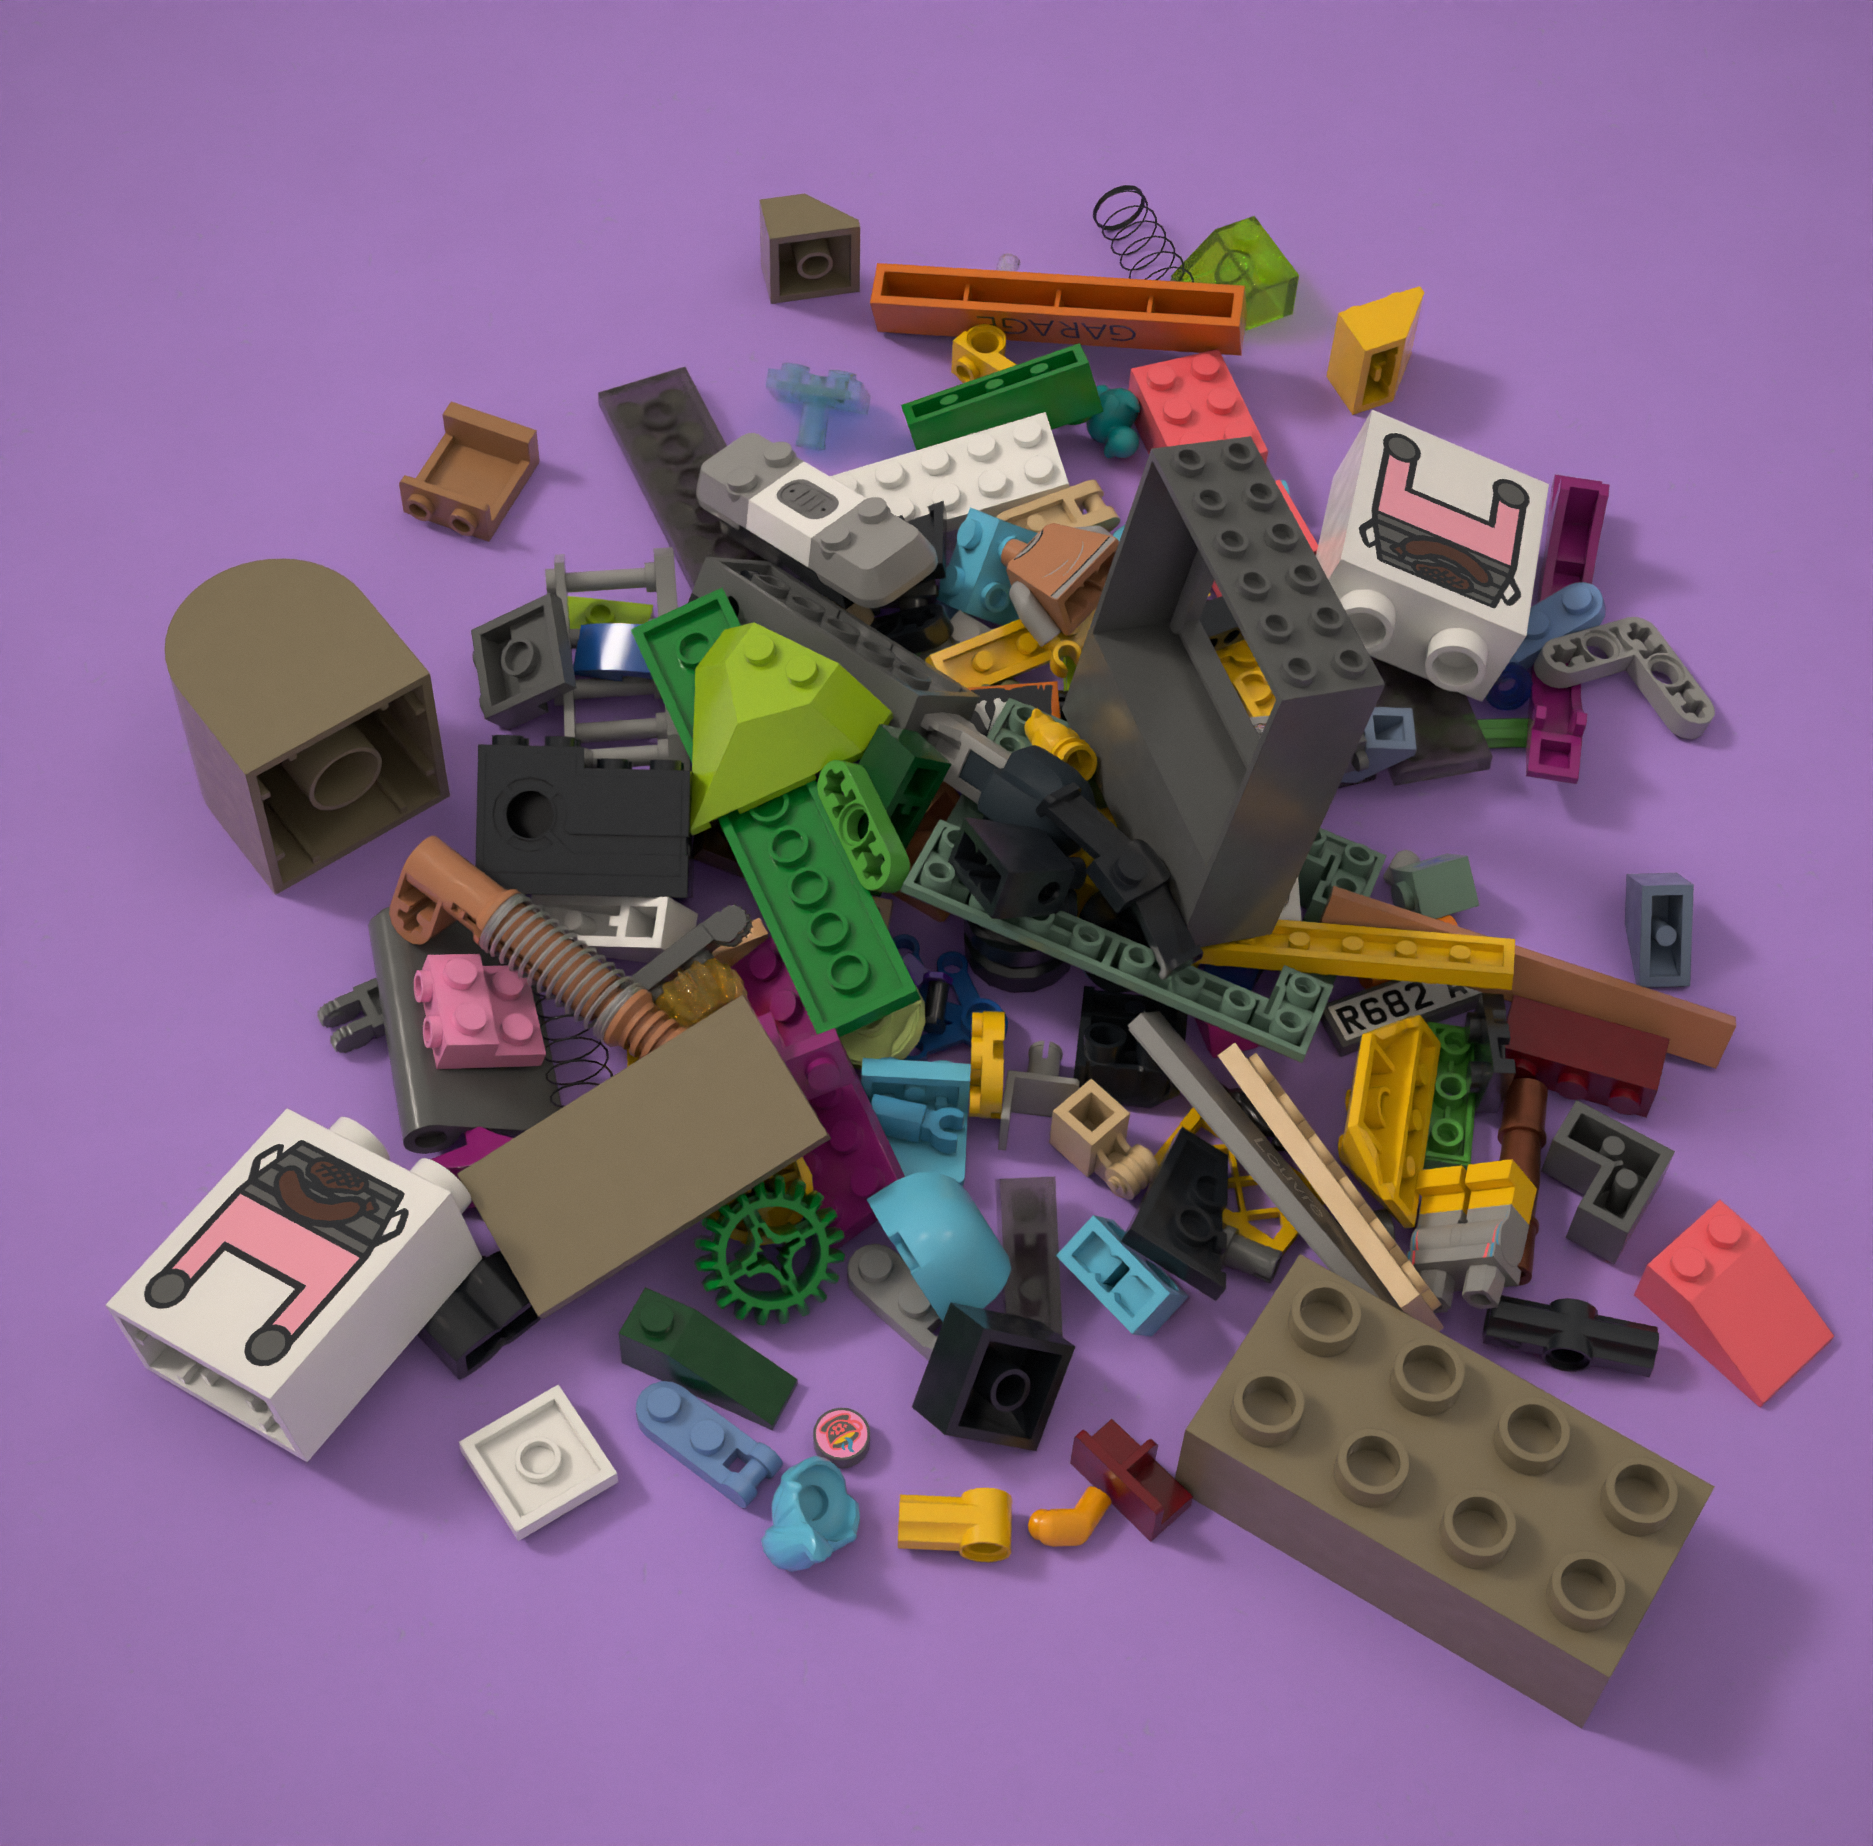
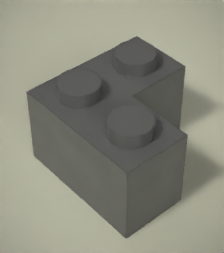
M1576 1100L1554 1136L1541 1172L1584 1194L1577 1207L1566 1238L1615 1264L1661 1185L1675 1151Z

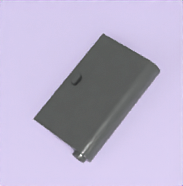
M390 907L381 910L368 924L404 1147L411 1152L420 1154L439 1152L452 1146L462 1132L465 1133L479 1126L496 1134L518 1136L560 1110L562 1107H557L550 1103V1096L558 1089V1086L547 1081L545 1076L548 1070L554 1066L553 1062H548L544 1059L541 1066L436 1069L433 1049L426 1048L424 1044L423 1023L426 1015L423 1003H418L415 999L414 977L417 970H422L427 955L480 954L482 966H503L509 963L500 964L499 956L491 957L490 953H486L484 949H481L473 939V932L459 921H455L428 942L418 945L406 941L397 933L391 923ZM537 984L531 985L532 991L540 994L537 992ZM533 994L534 1002L536 1004V1002L541 998L540 996H536ZM539 1002L536 1006V1011L539 1015L544 1016L542 1003ZM538 1016L539 1024L541 1025L545 1022V1019ZM546 1024L541 1027V1033L543 1037L548 1038ZM543 1039L544 1046L548 1045L549 1040ZM549 1046L545 1049V1057L549 1060H552L551 1050ZM552 1069L548 1073V1079L552 1082H557L555 1071ZM559 1091L552 1096L553 1102L557 1105H561Z

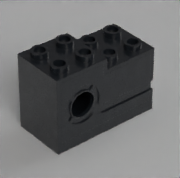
M492 735V745L478 744L475 866L504 889H517L522 894L693 898L694 859H692L694 835L692 836L690 832L693 772L684 770V763H681L679 760H650V770L632 769L633 762L628 759L601 758L597 759V768H593V751L586 747H581V740L576 739L577 737L545 736V746H529V738L519 735Z

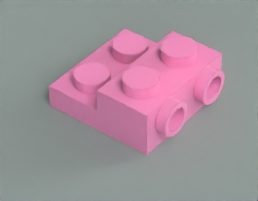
M480 954L427 955L422 970H417L415 973L414 995L416 1001L424 1005L426 1017L423 1023V1039L426 1048L433 1049L436 1069L542 1065L546 1051L532 988L528 986L527 978L519 979L518 970L510 971L509 965L482 966Z

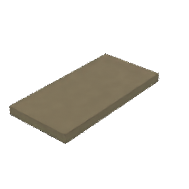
M741 995L462 1170L457 1175L468 1190L474 1205L538 1317L545 1319L717 1211L721 1206L733 1201L740 1194H744L830 1140L831 1137L749 1002Z

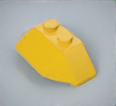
M1421 1015L1409 1016L1362 1034L1354 1066L1352 1085L1347 1090L1345 1096L1347 1117L1344 1134L1340 1135L1338 1140V1154L1342 1164L1350 1170L1361 1186L1386 1208L1404 1228H1414L1416 1223L1420 1194L1415 1187L1418 1170H1423L1441 1048L1440 1041Z

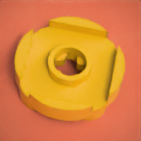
M972 1012L969 1117L1001 1119L1005 1012Z

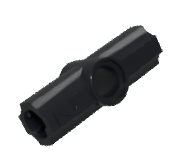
M1501 1295L1498 1308H1487L1482 1332L1484 1344L1542 1355V1360L1547 1365L1569 1372L1583 1371L1591 1366L1650 1377L1659 1344L1658 1327L1598 1315V1310L1590 1303L1571 1298L1558 1299L1548 1305Z

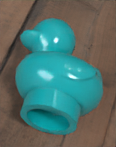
M1106 385L1096 386L1104 412L1093 415L1091 419L1086 421L1087 432L1093 440L1106 444L1104 448L1106 458H1114L1115 456L1118 458H1128L1139 447V437L1131 427L1140 412V403L1137 397L1127 389H1110Z

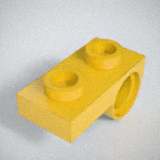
M989 324L976 325L967 332H962L953 340L951 373L956 375L962 383H966L1015 366V363L1005 357L1006 336L1004 332L998 327Z

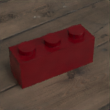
M1517 995L1513 996L1506 1017L1511 1038L1509 1045H1505V1059H1514L1516 1074L1513 1079H1535L1545 1084L1548 1090L1555 1091L1567 1099H1583L1610 1107L1613 1111L1620 1114H1635L1647 1118L1658 1091L1670 1041L1669 1038Z

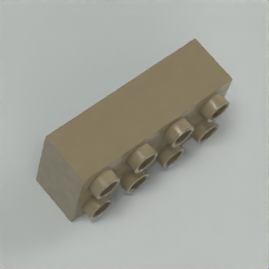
M1301 1254L1297 1257L1185 1429L1175 1480L1193 1496L1195 1501L1581 1729L1715 1487Z

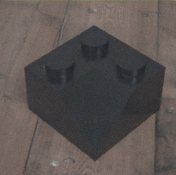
M950 1302L912 1408L944 1435L1037 1451L1075 1346L1039 1320Z

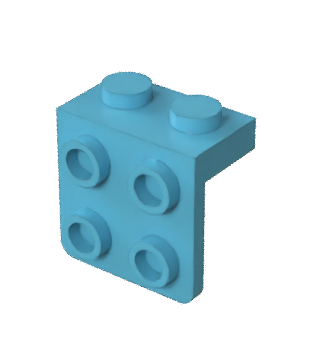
M970 507L966 520L959 527L957 544L950 563L946 568V578L940 579L939 597H936V600L964 613L1002 626L1020 619L1009 597L1012 586L1006 572L1007 567L1003 566L1001 562V554L1004 546L1011 539H1017L1028 544L1038 533Z
M893 1057L862 1059L861 1084L870 1103L873 1095L878 1094L927 1105L928 1110L937 1111L941 1108L952 1107L965 1113L962 1130L943 1129L947 1133L958 1135L956 1153L940 1152L933 1148L930 1142L924 1140L916 1143L886 1136L905 1177L913 1173L938 1172L954 1178L961 1186L964 1185L971 1064L953 1063L947 1060L934 1062L899 1060Z

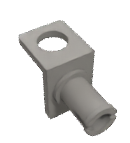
M1044 1041L1035 1042L1030 1046L1027 1072L1008 1070L998 1150L1006 1151L1011 1112L1052 1117L1053 1110L1079 1089L1080 1082L1078 1079L1059 1077L1063 1052L1060 1046L1054 1042L1049 1043L1048 1057L1046 1059L1042 1057Z

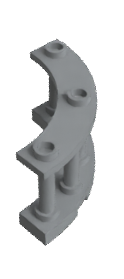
M673 547L653 548L654 562L644 563L645 568L566 573L565 554L555 555L554 569H545L547 594L551 593L562 599L571 657L572 649H577L580 629H570L568 593L646 588L647 592L657 593L659 617L678 608ZM623 676L622 681L600 678L575 680L576 689L554 698L555 706L564 705L565 736L577 737L576 739L581 740V743L657 738L658 745L589 749L593 751V768H597V759L601 758L628 759L633 762L632 767L650 766V760H679L681 763H684V770L691 771L690 758L666 706L665 712L656 713V718L576 723L575 700L650 694H654V699H662L653 679Z

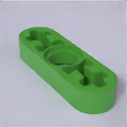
M840 760L830 761L823 767L819 775L817 784L818 795L859 882L864 888L872 891L885 893L899 891L910 872L909 857L866 769L856 763ZM866 813L869 819V827L864 838L860 839L858 823L862 815Z

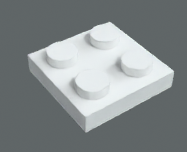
M559 1384L459 1441L461 1453L518 1541L618 1483L616 1470Z

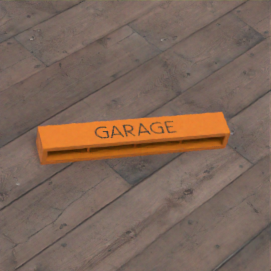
M877 263L870 299L878 332L958 337L962 332H967L976 325L989 324L1001 329L1006 336V340L1072 345L1080 343V345L1194 353L1219 349L1221 354L1242 356L1247 320L1245 286L887 263Z

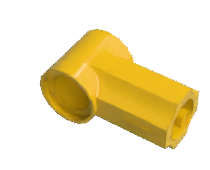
M995 1488L970 1489L964 1492L961 1497L900 1494L898 1548L959 1551L962 1557L976 1562L1002 1561L1011 1554L1013 1499L1006 1491Z

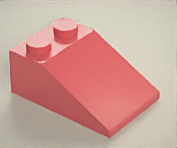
M1721 1200L1717 1201L1647 1264L1634 1293L1635 1297L1760 1408L1828 1345L1834 1337L1765 1239Z

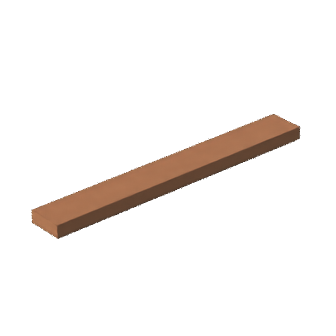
M1336 886L1332 887L1319 923L1486 936ZM1515 945L1512 990L1464 986L1482 993L1503 994L1504 1000L1512 1002L1513 996L1517 995L1670 1039L1667 1053L1715 1069L1736 1028V1017L1517 945Z

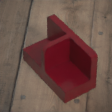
M1113 1419L1107 1422L1093 1436L1084 1429L1081 1430L1074 1437L1070 1464L1094 1487L1105 1492L1110 1497L1111 1504L1150 1542L1191 1506L1193 1496L1155 1460L1158 1444L1153 1439L1147 1440L1140 1446Z

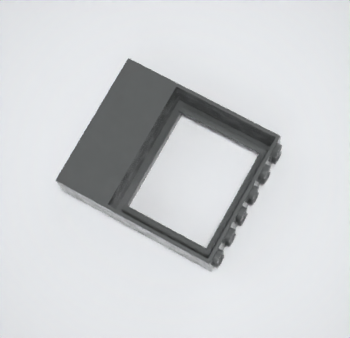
M1251 436L1151 449L1062 708L1070 728L1079 735L1080 739L1085 740L1096 754L1097 766L1093 777L1118 829L1131 841L1140 839L1148 843L1168 868L1170 877L1166 881V885L1195 945L1205 947L1272 934L1385 686L1382 677ZM1214 580L1276 698L1261 737H1259L1199 620Z

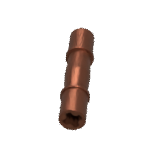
M1530 1078L1512 1080L1504 1097L1502 1124L1498 1130L1497 1137L1502 1145L1499 1161L1513 1159L1537 1188L1521 1262L1517 1265L1521 1270L1519 1286L1529 1283L1532 1279L1535 1236L1539 1231V1222L1535 1218L1540 1187L1541 1148L1545 1146L1547 1141L1545 1120L1548 1089L1542 1082Z

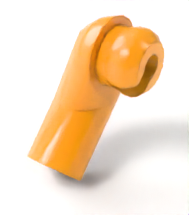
M1089 1486L1073 1509L1047 1510L1041 1508L1036 1510L1029 1518L1028 1531L1035 1540H1040L1046 1546L1082 1545L1089 1539L1112 1501L1102 1490Z

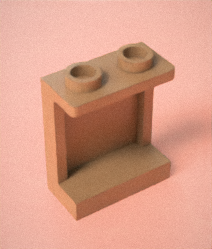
M451 401L442 414L445 434L416 478L404 475L399 482L403 512L410 514L418 520L430 521L451 528L461 535L474 536L489 542L540 462L537 430Z

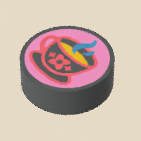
M834 1408L825 1412L819 1417L813 1430V1446L816 1455L830 1460L838 1468H849L860 1463L867 1455L870 1447V1428L866 1419L857 1411L849 1408Z

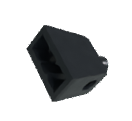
M968 817L963 819L948 863L953 866L955 874L991 919L1057 914L1062 908L1068 890L1080 889L1084 885L1087 876L1085 872L1086 864L1082 858L1066 857L1047 833L1038 828Z

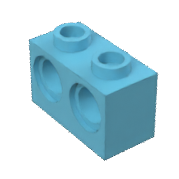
M1093 1215L1056 1256L1131 1334L1152 1337L1189 1296L1159 1265L1121 1242L1125 1231L1113 1219Z

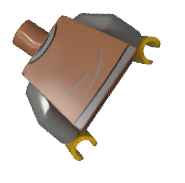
M1051 523L1046 525L1028 544L1017 539H1011L1002 550L1001 562L1003 566L1007 567L1006 572L1012 586L1009 592L1012 604L1021 622L1041 647L1046 644L1051 650L1050 669L1053 674L1060 678H1066L1068 669L1059 657L1069 656L1077 665L1082 650L1073 641H1062L1058 634L1062 632L1069 636L1097 607L1119 544L1117 538L1099 525L1069 527Z

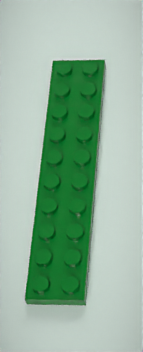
M723 587L631 629L691 762L693 755L695 669L725 629L741 626ZM816 780L740 814L737 809L717 818L817 1035L835 1028L840 1038L921 1000L870 891L864 888L857 878L819 798Z

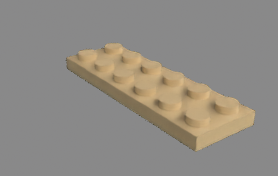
M1234 1043L1217 1055L1400 1308L1406 1314L1438 1332L1442 1330L1444 1326L1433 1312L1442 1304L1258 1054L1255 1053L1247 1059L1237 1044Z

